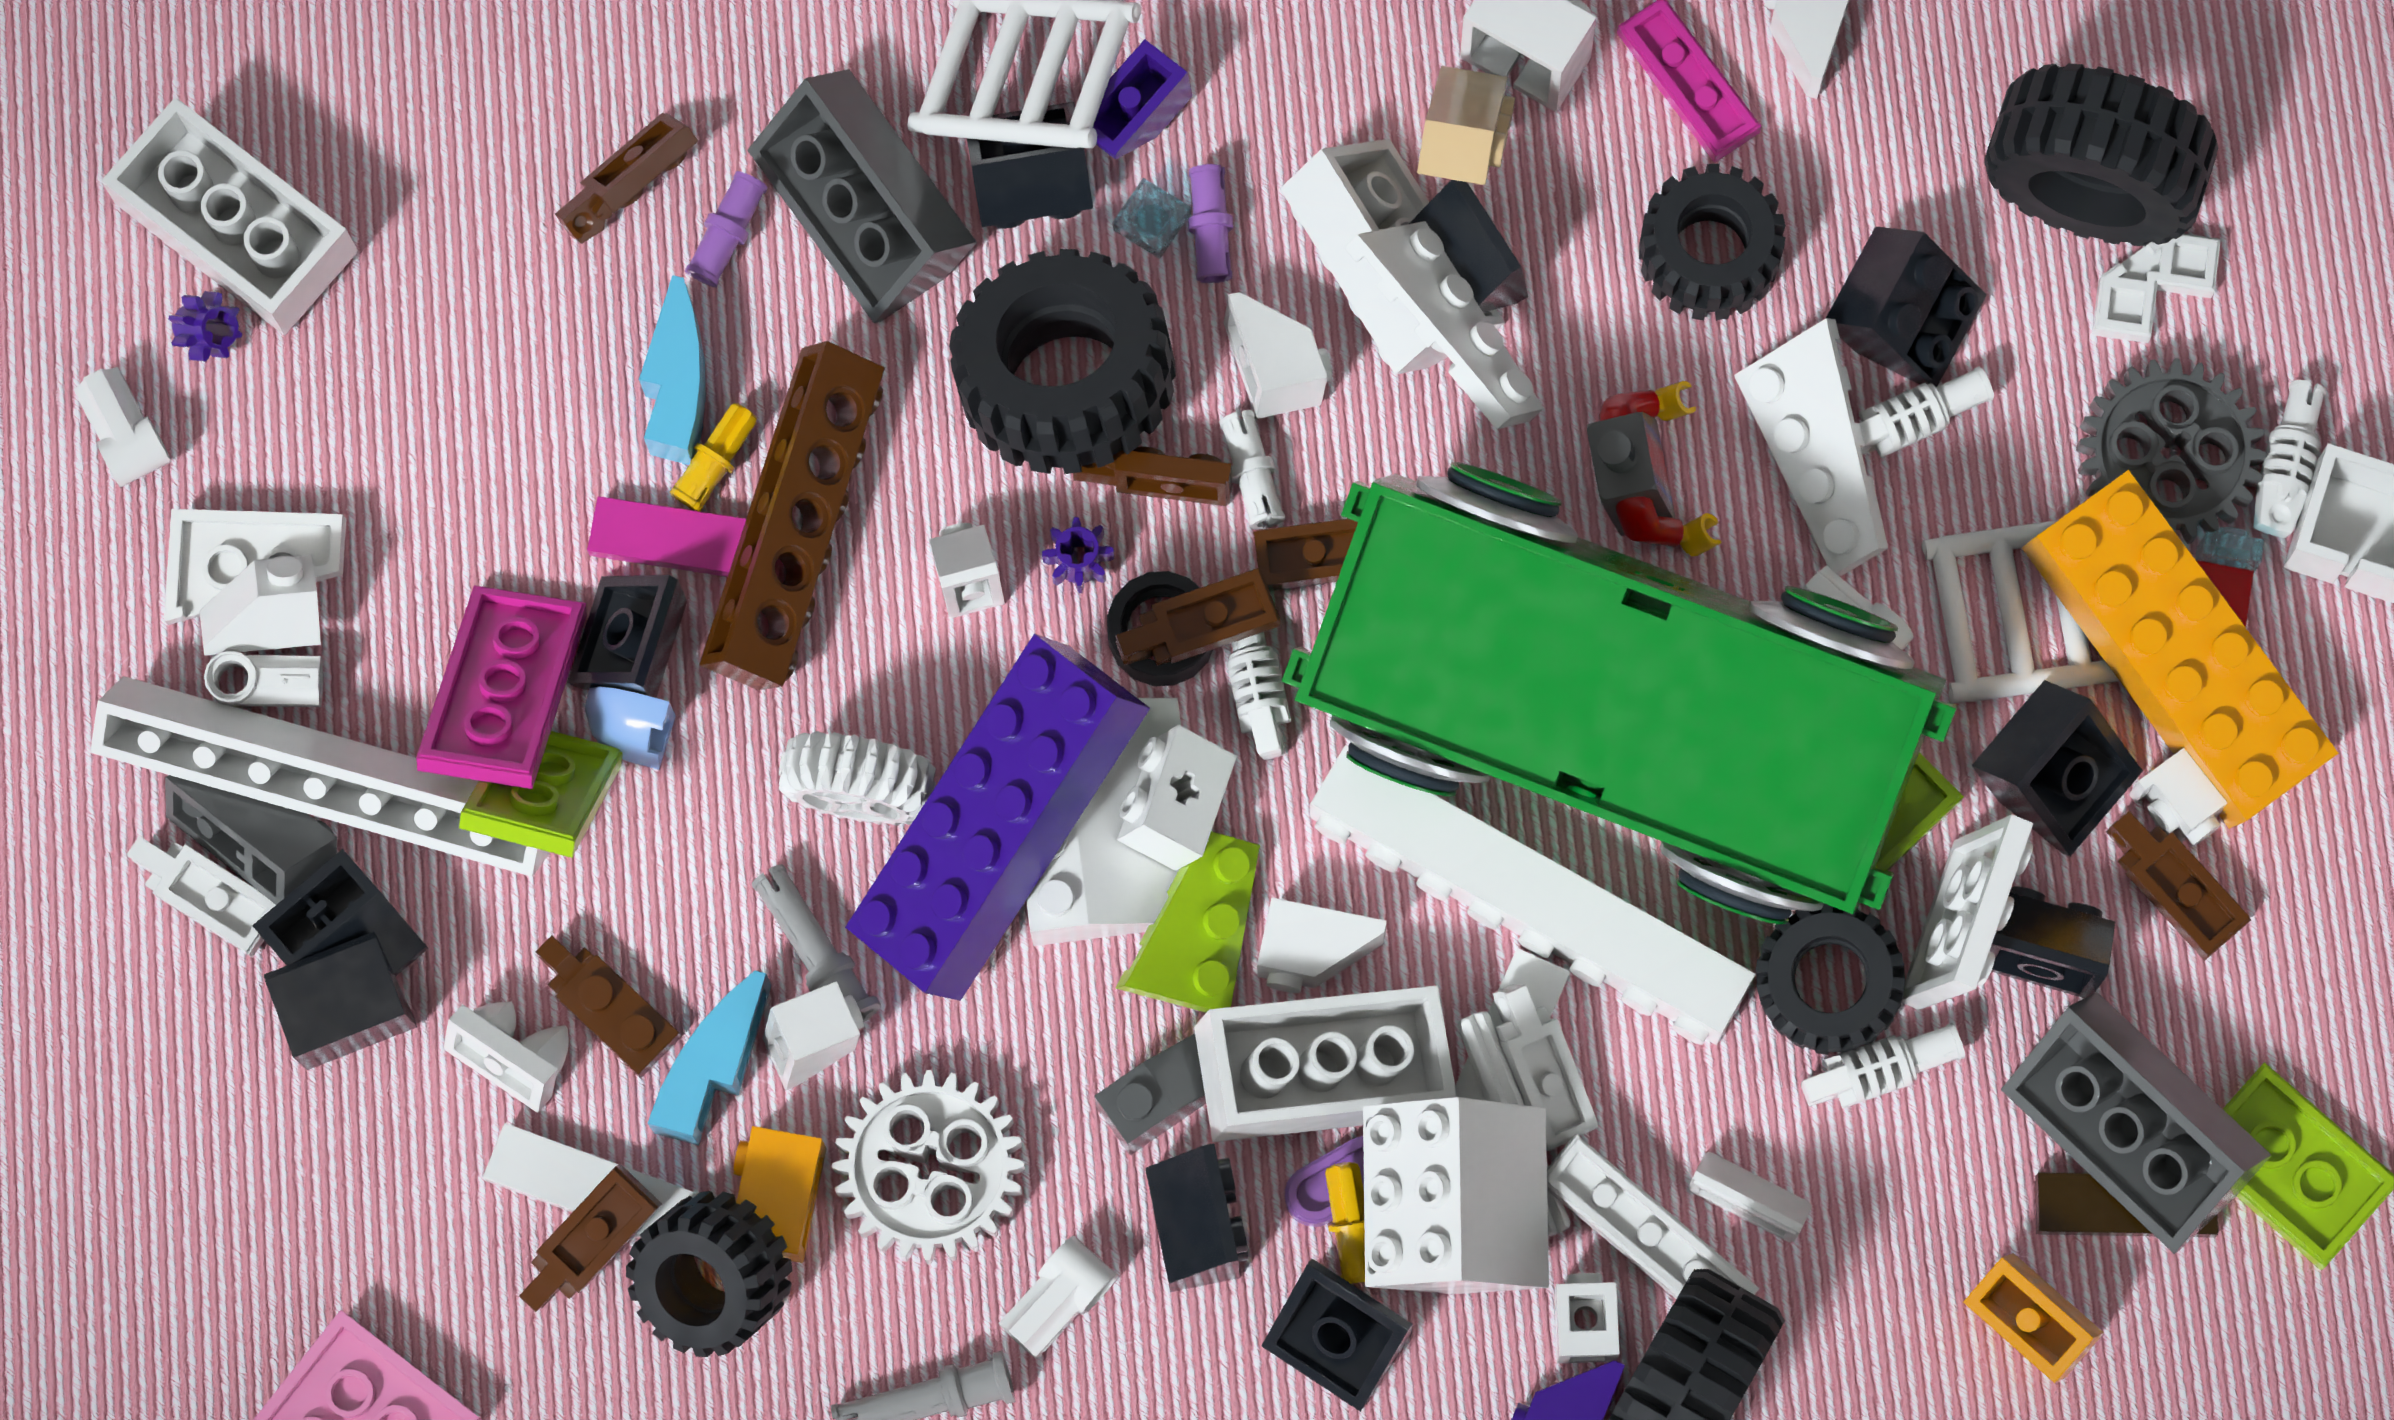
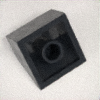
M1074 101L1048 106L1043 122L1069 125L1075 110ZM1022 110L993 115V118L1019 120ZM967 138L982 227L995 226L1007 229L1017 227L1029 219L1047 216L1054 219H1068L1078 215L1083 210L1094 209L1084 148H1066Z
M2046 680L2041 683L1971 765L1998 802L2017 817L2034 823L2032 829L2061 853L2071 857L2143 772L2090 698Z
M2011 887L2009 897L2014 898V906L2005 927L2001 931L1996 930L1990 952L1995 954V961L1991 972L2081 998L2094 994L2108 974L2115 921L2102 918L2103 912L2100 909L2087 904L2072 902L2066 908L2045 902L2046 896L2039 891L2026 887Z

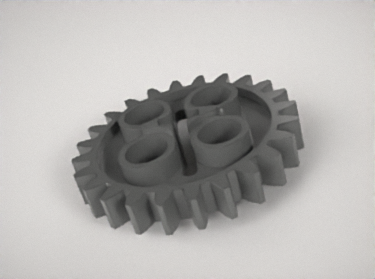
M2175 358L2167 373H2162L2159 364L2154 359L2150 360L2146 367L2145 378L2131 366L2124 374L2126 387L2114 379L2108 381L2104 389L2110 400L2095 396L2089 407L2098 417L2085 416L2080 425L2084 432L2093 437L2080 439L2076 446V451L2090 455L2092 458L2081 463L2078 473L2081 475H2095L2096 480L2092 482L2086 491L2087 496H2093L2129 470L2174 532L2175 530H2180L2186 543L2191 544L2197 536L2198 525L2208 536L2212 537L2219 530L2217 516L2231 525L2239 516L2233 503L2238 506L2247 507L2254 498L2244 486L2257 487V484L2263 479V475L2250 466L2262 464L2267 457V452L2251 447V445L2261 440L2265 431L2261 428L2247 427V423L2253 418L2257 410L2255 407L2239 410L2235 405L2243 393L2241 388L2235 389L2228 394L2220 390L2225 378L2223 373L2215 376L2209 383L2203 380L2204 368L2202 363H2198L2191 374L2186 375L2183 374L2180 359ZM2163 402L2178 404L2185 412L2186 421L2183 423L2169 422L2162 416L2159 404ZM2142 414L2147 419V425L2138 422L2135 419V415ZM2122 438L2136 440L2143 448L2144 457L2136 460L2126 458L2118 450L2117 441ZM2174 444L2182 451L2179 456L2173 455L2169 459L2165 458L2161 453L2163 447L2168 449ZM2202 444L2216 445L2223 452L2225 463L2216 466L2208 464L2200 456L2198 447ZM2195 478L2204 481L2207 484V489H2200L2196 485ZM2161 480L2173 481L2182 490L2183 500L2179 502L2166 501L2157 492L2156 483Z

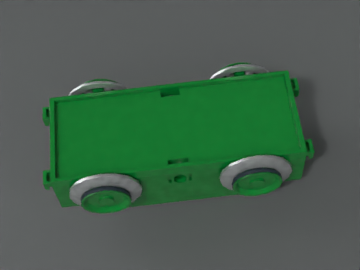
M1451 462V467L1447 471L1448 477L1418 476L1417 480L1414 481L1394 474L1376 479L1372 482L1371 487L1360 481L1352 483L1341 516L1354 520L1358 524L1311 653L1303 647L1293 648L1281 681L1299 688L1294 701L1332 715L1330 727L1350 741L1348 751L1346 752L1347 759L1357 766L1390 781L1442 796H1455L1456 790L1459 788V782H1489L1490 776L1650 836L1662 841L1660 845L1661 853L1681 868L1678 873L1679 877L1676 879L1678 886L1704 901L1749 918L1774 924H1786L1792 914L1791 910H1821L1824 903L1851 914L1855 913L1861 903L1877 910L1881 909L1894 873L1888 870L1882 871L1877 869L1876 865L1925 736L1944 742L1958 707L1953 703L1939 700L1946 679L1914 668L1915 661L1912 657L1892 642L1896 637L1894 631H1898V627L1895 624L1848 603L1793 586H1785V592L1781 595L1782 601H1748L1579 538L1574 529L1556 516L1559 513V506L1562 504L1560 499L1518 480L1473 465Z

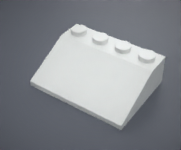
M1138 698L1151 709L1026 899L1033 946L1146 932L1149 925L1155 923L1169 897L1167 891L1178 870L1175 871L1118 841L1117 838L1124 821L1119 813L1125 797L1136 786L1142 769L1138 768L1137 761L1146 742L1151 737H1158L1178 724L1181 726L1178 698Z

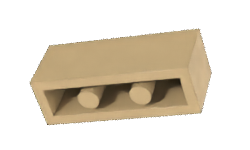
M1441 66L1425 119L1417 174L1481 185L1486 184L1490 166L1501 167L1513 116L1515 97L1505 96L1507 76Z

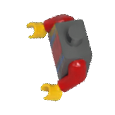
M1683 380L1659 388L1655 392L1653 390L1610 396L1601 406L1599 421L1587 425V434L1601 504L1620 536L1625 535L1630 540L1671 547H1676L1680 544L1683 550L1690 556H1699L1721 544V540L1711 538L1706 531L1718 524V519L1714 515L1705 513L1684 525L1680 519L1675 518L1658 424L1655 419L1658 416L1663 421H1670L1694 413L1696 406L1687 408L1680 399V391L1691 388V384Z

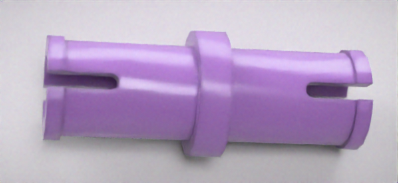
M1217 164L1198 165L1189 169L1193 216L1188 218V230L1195 236L1196 280L1201 283H1220L1229 281L1233 277L1230 267L1228 232L1233 230V216L1228 214L1226 209L1225 167Z
M741 171L735 172L734 179L716 213L708 214L704 222L707 230L690 264L685 269L688 275L711 287H717L719 278L737 244L744 245L749 236L745 229L762 195L766 193L768 188L757 178Z

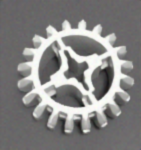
M816 731L811 734L802 733L788 739L786 750L782 753L779 766V790L792 802L800 803L804 808L818 810L820 814H831L838 816L839 819L847 818L860 823L865 821L878 825L882 823L895 826L902 823L910 825L936 787V782H934L936 768L924 756L916 755L910 749L899 748L895 744L880 742L875 738H862L855 734L850 736L837 732L825 734Z

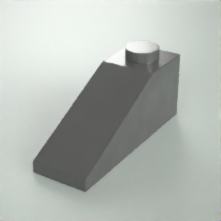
M171 775L165 777L166 818L275 905L337 854V836L334 835L326 823L320 820L316 821L307 813Z
M1195 1033L1144 1061L1094 1095L1097 1110L1129 1156L1206 1104Z

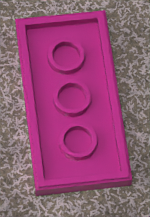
M474 585L416 757L417 771L533 789L587 617L586 603Z

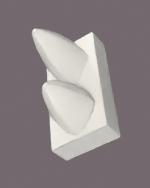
M512 1001L489 1003L473 1011L462 1004L448 1020L443 1049L539 1113L552 1097L556 1077L563 1067L569 1045L567 1026L563 1025L540 1030L519 1043L512 1038L516 1027V1013Z

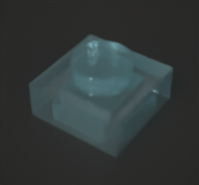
M1143 178L1112 222L1113 231L1160 259L1191 215V206Z
M2220 527L2215 532L2206 531L2197 546L2195 560L2254 570L2255 573L2262 562L2264 539L2251 538L2247 531L2234 527Z

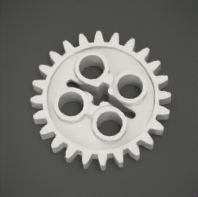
M926 1070L923 1084L918 1087H914L907 1073L902 1074V1091L894 1093L884 1082L880 1083L879 1088L883 1101L875 1104L871 1100L862 1097L860 1103L867 1114L863 1120L851 1116H846L845 1118L847 1126L855 1133L854 1138H837L835 1142L838 1149L849 1154V1159L832 1163L835 1173L849 1176V1180L835 1187L837 1196L845 1198L855 1197V1200L844 1210L846 1217L853 1219L865 1215L866 1218L858 1230L860 1236L864 1239L879 1230L881 1232L877 1246L879 1251L886 1252L896 1241L900 1243V1257L902 1261L907 1262L915 1247L922 1248L927 1264H932L936 1248L944 1247L951 1261L957 1260V1243L962 1241L974 1252H977L979 1244L975 1234L982 1229L987 1234L997 1237L999 1233L992 1220L993 1216L997 1214L1012 1218L1014 1214L1011 1207L1003 1200L1004 1196H1019L1023 1192L1022 1187L1018 1183L1009 1179V1175L1025 1171L1024 1161L1009 1158V1154L1023 1147L1021 1138L1015 1136L1003 1137V1134L1014 1124L1011 1115H1004L994 1119L992 1116L999 1106L998 1098L994 1095L981 1104L978 1103L979 1083L974 1081L962 1093L958 1091L957 1076L952 1072L946 1079L943 1087L936 1086L931 1070ZM915 1118L924 1124L922 1137L916 1143L910 1145L896 1142L893 1139L895 1126L901 1120ZM962 1133L977 1135L982 1140L979 1152L969 1159L954 1157L949 1152L952 1140L957 1135ZM886 1150L919 1163H926L930 1154L936 1155L938 1163L943 1169L962 1173H975L980 1176V1181L973 1184L939 1171H932L929 1180L922 1179L921 1173L915 1165L897 1161H883L878 1158V1154ZM895 1174L905 1177L909 1181L908 1190L900 1200L889 1202L878 1197L877 1187L886 1176ZM956 1189L966 1196V1203L963 1209L951 1217L938 1214L934 1210L936 1197L942 1191Z

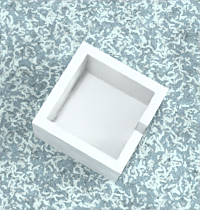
M1474 0L1463 17L1460 58L1485 73L1508 76L1521 54L1527 56L1530 59L1514 82L1513 88L1557 113L1591 59L1597 17L1591 14L1590 8L1581 0Z
M2328 443L2317 460L2313 478L2309 485L2308 495L2298 518L2283 568L2334 584L2339 575L2347 577L2344 588L2394 603V464Z

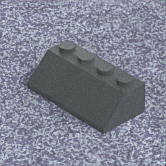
M850 69L805 78L747 150L873 323L883 321L947 278L977 243Z
M2098 992L2069 1006L2001 1088L2002 1092L2173 1254L2181 1250L2225 1208L2271 1157V1154Z

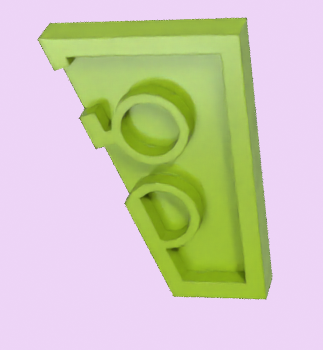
M1211 831L1203 856L1178 870L1167 891L1168 899L1155 923L1148 926L1139 943L1142 945L1130 969L1123 972L1115 989L1205 1013L1209 1009L1231 1007L1260 845Z

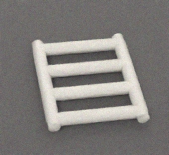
M953 0V5L957 9L920 112H912L908 117V130L910 132L935 136L1066 148H1094L1097 142V132L1093 125L1129 23H1137L1140 19V4L1123 0ZM979 13L1006 14L970 115L944 114L945 106ZM1028 17L1055 18L1020 119L993 118ZM1078 20L1105 22L1070 124L1044 123L1043 119Z
M2058 520L1940 536L1939 538L1922 541L1921 546L1925 559H1933L1955 682L1949 683L1948 696L1951 703L1975 702L2032 694L2044 680L2065 689L2119 681L2104 660L2092 662L2087 636L2057 596L2056 600L2069 665L2037 670L2034 668L2013 549L2022 548ZM1990 553L2012 673L1978 678L1956 557Z

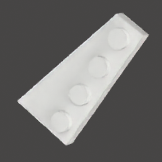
M1825 318L1741 370L1734 377L1827 566L1837 575L1842 576L1888 549L1873 479L1872 476H1867L1860 448L1865 446L1860 423L1854 422L1848 391L1852 390L1847 367L1841 365L1836 340L1840 339L1836 320Z

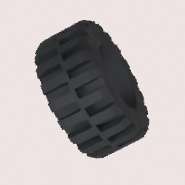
M2068 63L2065 67L2049 64L2043 65L2038 70L2032 68L2026 71L2009 85L1984 163L1990 183L1994 189H1999L2000 196L2004 200L2018 205L2019 211L2029 217L2036 216L2044 220V224L2072 231L2074 232L2073 235L2089 239V237L2103 239L2104 243L2119 245L2120 242H2128L2133 246H2146L2150 242H2154L2159 245L2168 243L2173 238H2179L2192 228V225L2196 222L2216 160L2218 143L2208 119L2204 115H2197L2196 107L2190 102L2177 99L2172 91L2160 85L2155 87L2145 83L2143 78L2129 74V77L2114 73L2113 69L2099 66L2097 69L2085 68L2083 64Z
M1060 249V254L1055 256H1046L1045 251L1029 254V261L1017 266L1012 261L998 269L999 277L991 281L989 278L983 280L973 290L975 301L967 300L956 317L958 326L951 331L949 345L952 354L950 363L963 410L970 427L976 429L979 440L989 450H999L1001 458L1015 466H1022L1023 462L1027 461L1031 471L1047 474L1051 473L1052 467L1063 468L1064 474L1082 472V466L1096 463L1097 467L1100 468L1114 462L1113 455L1123 450L1127 455L1141 445L1140 434L1143 431L1148 434L1154 432L1163 420L1161 409L1165 410L1171 403L1174 393L1172 380L1176 377V368L1162 307L1158 305L1157 296L1147 282L1139 281L1137 272L1126 264L1118 262L1115 267H1112L1109 256L1090 252L1089 257H1082L1077 249ZM1084 337L1099 341L1112 348L1108 358L1096 371L1079 381L1067 385L1040 386L1026 382L1014 375L1021 362L1032 351L1045 343L1060 338Z
M1694 1269L1608 1420H1730L1785 1322L1781 1312L1774 1305L1710 1269Z

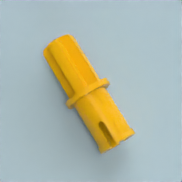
M737 403L730 405L704 445L696 443L694 449L697 451L683 475L680 476L674 487L671 488L669 494L693 511L701 512L725 473H732L735 469L730 462L756 425L757 417L742 405Z
M1355 1162L1337 1163L1326 1168L1325 1171L1333 1221L1328 1223V1230L1335 1232L1342 1274L1340 1277L1349 1283L1365 1282L1364 1190L1359 1165Z

